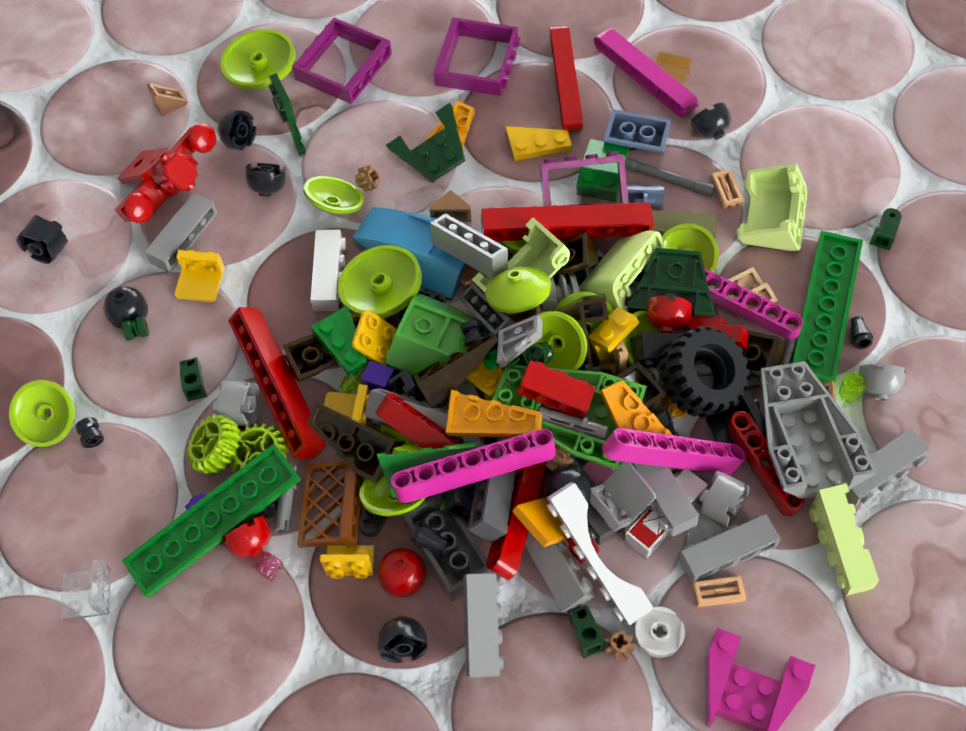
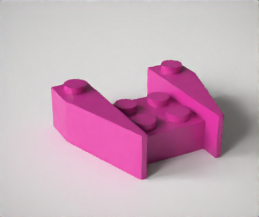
M716 628L706 656V726L710 728L715 716H719L754 731H777L809 689L815 665L790 656L785 663L781 679L778 681L733 663L741 636Z

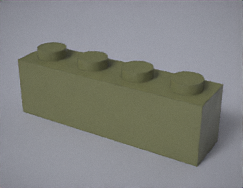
M652 211L654 219L652 231L659 232L661 237L674 226L690 223L702 226L716 238V214Z

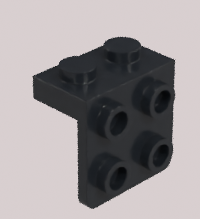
M750 392L745 393L744 397L739 400L738 405L706 418V422L716 442L735 444L727 431V426L732 416L739 411L748 413L765 439H767L765 417L760 412L759 402L756 398L753 399ZM735 422L737 427L744 428L742 423ZM747 441L751 447L756 445L752 441Z

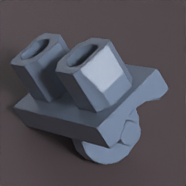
M630 184V186H627L629 203H650L651 207H663L664 187H660L659 184H651L650 186Z

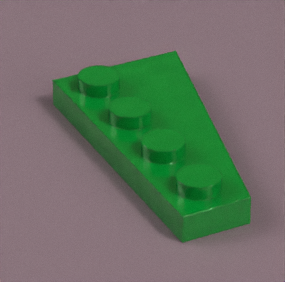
M475 443L444 446V448L440 449L423 448L422 451L413 452L405 450L387 455L386 453H379L377 457L393 498H396L391 484V478L395 473L476 449L477 446Z

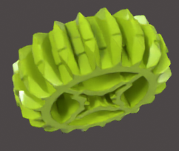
M214 414L212 417L208 416L205 421L201 420L200 426L195 427L196 430L194 434H191L192 438L188 441L189 447L186 449L188 453L186 459L189 460V465L196 469L197 472L206 475L219 474L221 469L225 470L227 463H231L232 457L236 455L235 451L240 447L238 442L241 440L239 436L241 430L238 429V425L225 415Z
M254 423L253 428L245 426V431H240L239 434L241 440L238 442V445L240 447L236 449V455L232 457V462L228 463V465L235 474L265 451L271 443L275 444L287 459V443L279 430L276 431L273 426L268 428L265 423L260 428L256 423ZM244 450L246 452V460L242 463L241 454Z

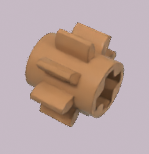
M371 165L358 168L359 173L355 175L357 186L363 188V191L376 189V183L380 181L378 171L373 169Z
M555 446L556 454L551 460L547 461L545 466L552 471L563 464H572L573 458L570 457L571 454Z
M623 628L617 633L611 630V639L605 638L604 640L605 645L610 646L606 650V655L612 654L615 656L616 662L621 657L628 660V651L633 652L635 649L634 645L629 644L633 640V635L627 636ZM618 641L622 642L621 649L616 648Z

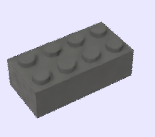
M441 493L421 503L414 510L402 514L404 524L411 535L418 523L422 525L426 523L448 540L442 553L418 547L451 601L463 596V575L493 574L492 571L487 569V559L463 521L441 511Z

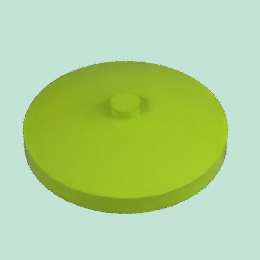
M259 29L247 32L234 39L224 50L220 66L225 79L232 86L242 90H261L269 87L270 75L277 73L281 81L290 73L292 66L295 64L296 53L291 40L282 32L271 29Z
M393 245L373 247L360 253L346 265L339 278L338 294L343 305L348 306L349 312L357 317H361L362 312L365 310H370L380 318L389 317L403 310L418 294L422 283V271L415 256L402 247Z

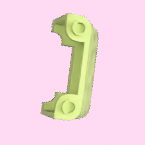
M797 164L748 170L747 179L744 180V188L749 192L751 198L747 223H741L740 228L737 229L738 240L747 245L785 251H799L802 242L807 188Z
M532 218L526 224L529 229L528 237L526 235L523 237L526 244L508 262V269L530 266L544 271L551 278L568 262L570 252L562 242L535 218ZM479 272L472 280L485 292L487 285L492 279Z
M649 230L616 241L579 285L580 292L605 293L606 301L611 305L613 311L619 307L627 312L628 306H625V299L632 295L629 289L630 284L649 263L655 249L665 248L661 234Z

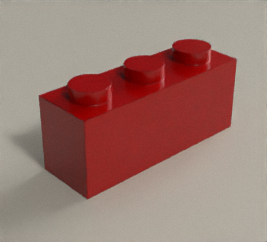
M530 361L516 393L582 419L588 412L596 387L591 386L585 380L569 377L563 371L547 368L541 362Z

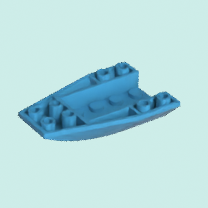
M372 207L352 237L356 243L366 250L377 246L393 245L411 252L417 259L422 271L420 287L429 292L442 293L446 299L452 301L461 286L460 275L467 264L432 244L430 223L437 219L435 217L388 208Z

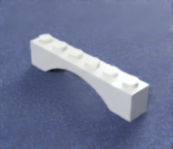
M570 482L548 496L547 500L550 503L547 505L548 510L554 518L559 517L562 522L560 529L567 539L571 537L576 544L573 547L575 553L580 559L584 558L589 565L586 567V570L593 580L598 579L602 586L599 588L601 594L606 601L611 600L615 606L612 611L620 622L624 621L631 625L652 611L654 608L643 590L615 576L597 556L588 532V503L577 485Z

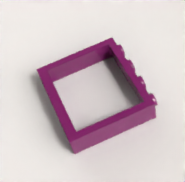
M452 17L434 70L435 86L501 96L503 89H506L508 85L507 75H511L512 72L511 62L516 59V47L520 46L521 37H518V27ZM459 36L509 43L498 80L447 72Z
M333 18L323 31L315 37L312 44L305 49L301 57L295 61V64L292 66L295 80L352 104L392 55L390 40ZM338 36L373 51L345 86L309 71Z
M608 152L606 157L598 158L597 154L585 155V159L577 160V156L565 157L564 162H556V159H546L544 164L539 165L543 206H551L548 170L616 162L621 204L629 203L624 155H618V152Z

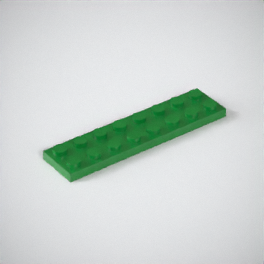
M821 231L802 313L803 324L797 338L792 363L805 361L822 384L830 381L836 382L863 244L862 239Z
M272 444L122 559L143 595L150 598L221 543L222 538H225L226 534L248 522L301 481V478L279 448Z

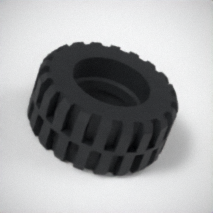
M709 326L691 329L672 340L661 355L663 359L659 362V369H662V372L659 373L660 381L664 383L662 388L664 392L669 394L670 397L668 399L672 403H676L678 405L677 408L681 411L687 410L688 415L708 417L727 410L738 404V401L745 395L744 390L748 388L749 381H747V378L749 377V369L746 368L748 364L747 358L743 357L741 353L743 350L735 344L736 341L731 336L727 337V333L720 329L716 331V328ZM695 355L702 358L711 368L714 377L713 389L707 387L698 378L694 368Z

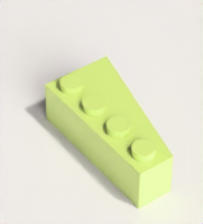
M847 483L819 490L809 509L810 519L813 523H816L819 530V541L822 545H825L828 552V563L831 567H834L837 574V585L840 589H843L845 596L871 590L879 582L868 549H863L864 534L862 528L855 525L854 514L856 510L854 504H848L845 493L849 492Z

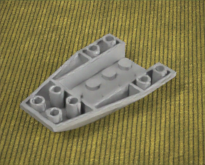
M805 361L761 368L767 447L783 491L801 499L815 497L819 490L846 483L850 490L876 475L877 471L859 431Z

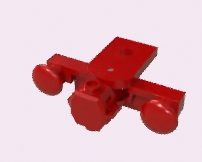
M197 123L190 127L170 150L166 147L142 151L117 177L122 184L139 182V184L114 211L125 222L145 223L169 196H174L180 191L186 190L188 192L192 190L196 185L194 182L198 177L196 166L199 164L192 154L195 151L207 153L215 147L216 134L213 128L206 123Z

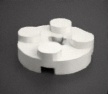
M653 607L652 611L636 622L634 633L638 647L641 651L652 657L665 658L673 656L684 641V624L671 609ZM658 626H660L667 635L658 638L653 633V630H657Z

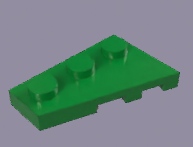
M348 306L311 326L312 333L348 376L367 366L365 355L352 347L356 329Z

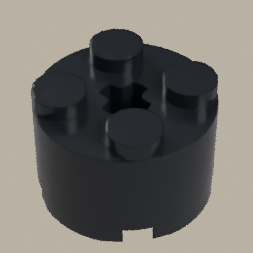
M34 215L16 240L21 250L24 252L28 250L32 254L30 256L32 259L49 264L68 243V239L63 233V227L57 221L50 222L38 215Z

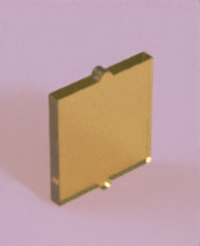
M659 51L655 63L679 83L684 84L687 74L690 73L689 67L692 58Z

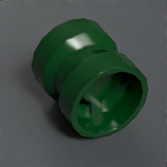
M144 316L136 317L132 321L127 319L121 322L127 341L134 340L138 336L142 338L149 336V329Z
M541 341L526 349L524 359L527 364L530 361L547 364L552 360L554 351L549 343Z

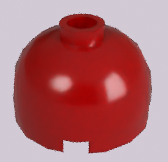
M655 296L649 299L647 317L650 324L660 330V333H673L683 329L690 321L692 304L679 297H675L674 301L667 300V296Z
M265 516L253 519L254 523H245L226 534L225 538H222L231 554L239 558L250 556L253 560L265 553L263 548L269 544L271 539V529Z
M407 548L393 549L387 552L380 561L378 567L379 581L384 591L391 596L402 598L405 595L415 594L424 585L426 578L425 565L420 556L413 550Z

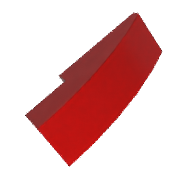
M691 316L690 321L685 326L688 331L701 326L705 328L708 326L714 327L716 331L720 329L727 333V337L731 336L736 341L735 344L740 346L742 350H747L749 333L743 325H728L723 317Z

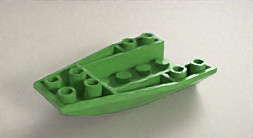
M418 293L411 300L397 328L385 365L399 371L407 369L412 375H415L438 360L440 363L446 362L451 353L467 351L463 341L465 335L461 333L460 326L462 323L474 319L456 307ZM483 325L482 334L486 336L491 332ZM520 356V361L517 364L527 366L526 361Z
M513 365L505 367L492 400L499 401L504 405H515L538 412L540 407L563 413L516 393L527 366ZM550 368L555 371H563L574 379L585 380L591 386L596 387L588 412L584 417L589 418L591 422L609 426V430L604 441L543 420L541 429L551 431L555 445L569 454L617 470L622 461L611 460L602 451L603 444L617 428L600 390L623 380L643 401L647 386L603 372Z

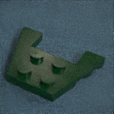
M277 73L269 76L270 84L268 86L273 96V104L279 112L282 123H287L298 154H305L306 150L300 140L302 137L296 125L297 121L290 99Z
M451 103L435 112L445 128L410 151L401 135L386 144L389 151L396 154L401 160L409 164L432 183L465 162L454 109Z
M656 248L628 304V310L647 311L650 291L653 290L696 295L694 317H715L701 252Z

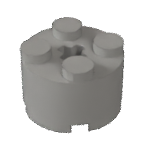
M221 381L218 399L213 403L214 412L218 413V415L229 417L238 426L251 427L250 424L254 425L257 422L261 409V403H257V396H261L259 386L253 382Z
M717 471L712 478L710 490L705 489L701 495L700 502H702L699 512L728 528L729 525L734 523L744 505L742 504V496L747 498L750 486Z

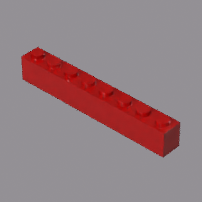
M640 202L539 207L482 208L481 212L482 234L495 242L524 241L523 237L525 235L528 237L529 234L526 224L532 218H535L557 239H570L585 232L590 238L628 237L652 230L654 225L651 204Z
M238 307L228 322L293 458L315 459L327 444L307 424L311 412L260 309Z

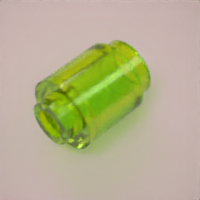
M850 372L844 376L839 387V395L843 401L851 403L861 397L866 387L864 376L857 372Z

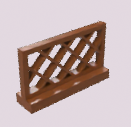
M346 461L307 465L297 541L299 548L345 544L347 548H356L361 504L359 493L363 477L356 474ZM339 469H346L345 474L339 479L333 475ZM313 472H325L317 481L313 479ZM327 479H333L335 483L327 490L321 486ZM341 486L344 489L343 493L335 499L331 493ZM318 488L323 493L313 501L310 495ZM328 497L333 502L323 510L318 505ZM339 506L341 513L333 519L328 514ZM316 508L321 513L310 521L308 514ZM326 517L331 522L324 529L320 530L316 525ZM335 526L339 529V537L329 538L326 536ZM312 528L318 532L313 539L305 540V535Z

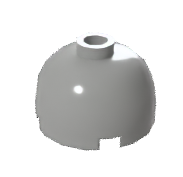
M875 364L859 366V384L864 392L874 395V400H888V396L896 395L901 391L904 386L906 373L903 367L882 364V367H875Z

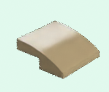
M754 267L728 279L774 303L778 301L768 283L763 284ZM728 295V296H727V297L730 298V299H735V298H737V297L734 296V295ZM752 304L747 305L748 308H751V309H755V308H756V306H754V305H752ZM735 314L740 320L744 319L743 317Z

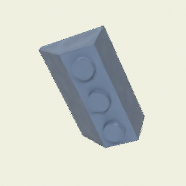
M612 109L603 142L664 153L669 137L671 120Z

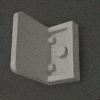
M623 462L603 484L590 488L591 498L589 501L591 506L603 517L607 526L615 532L629 526L656 499V493L630 462Z

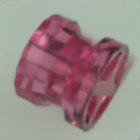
M265 551L262 554V560L256 563L253 568L266 579L273 581L276 571L282 569L284 564L276 556Z

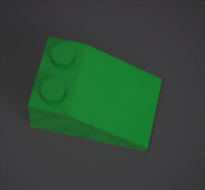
M590 139L585 155L597 154L598 158L606 157L608 152H618V155H624L626 164L629 147ZM617 162L581 166L576 184L577 195L617 202L620 189Z

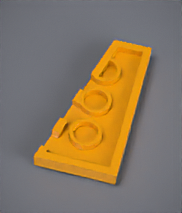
M451 390L446 426L447 436L516 437L541 429V412L515 405L508 406L501 404L499 401H488L480 399L479 396L471 394L468 396L460 394L459 391Z

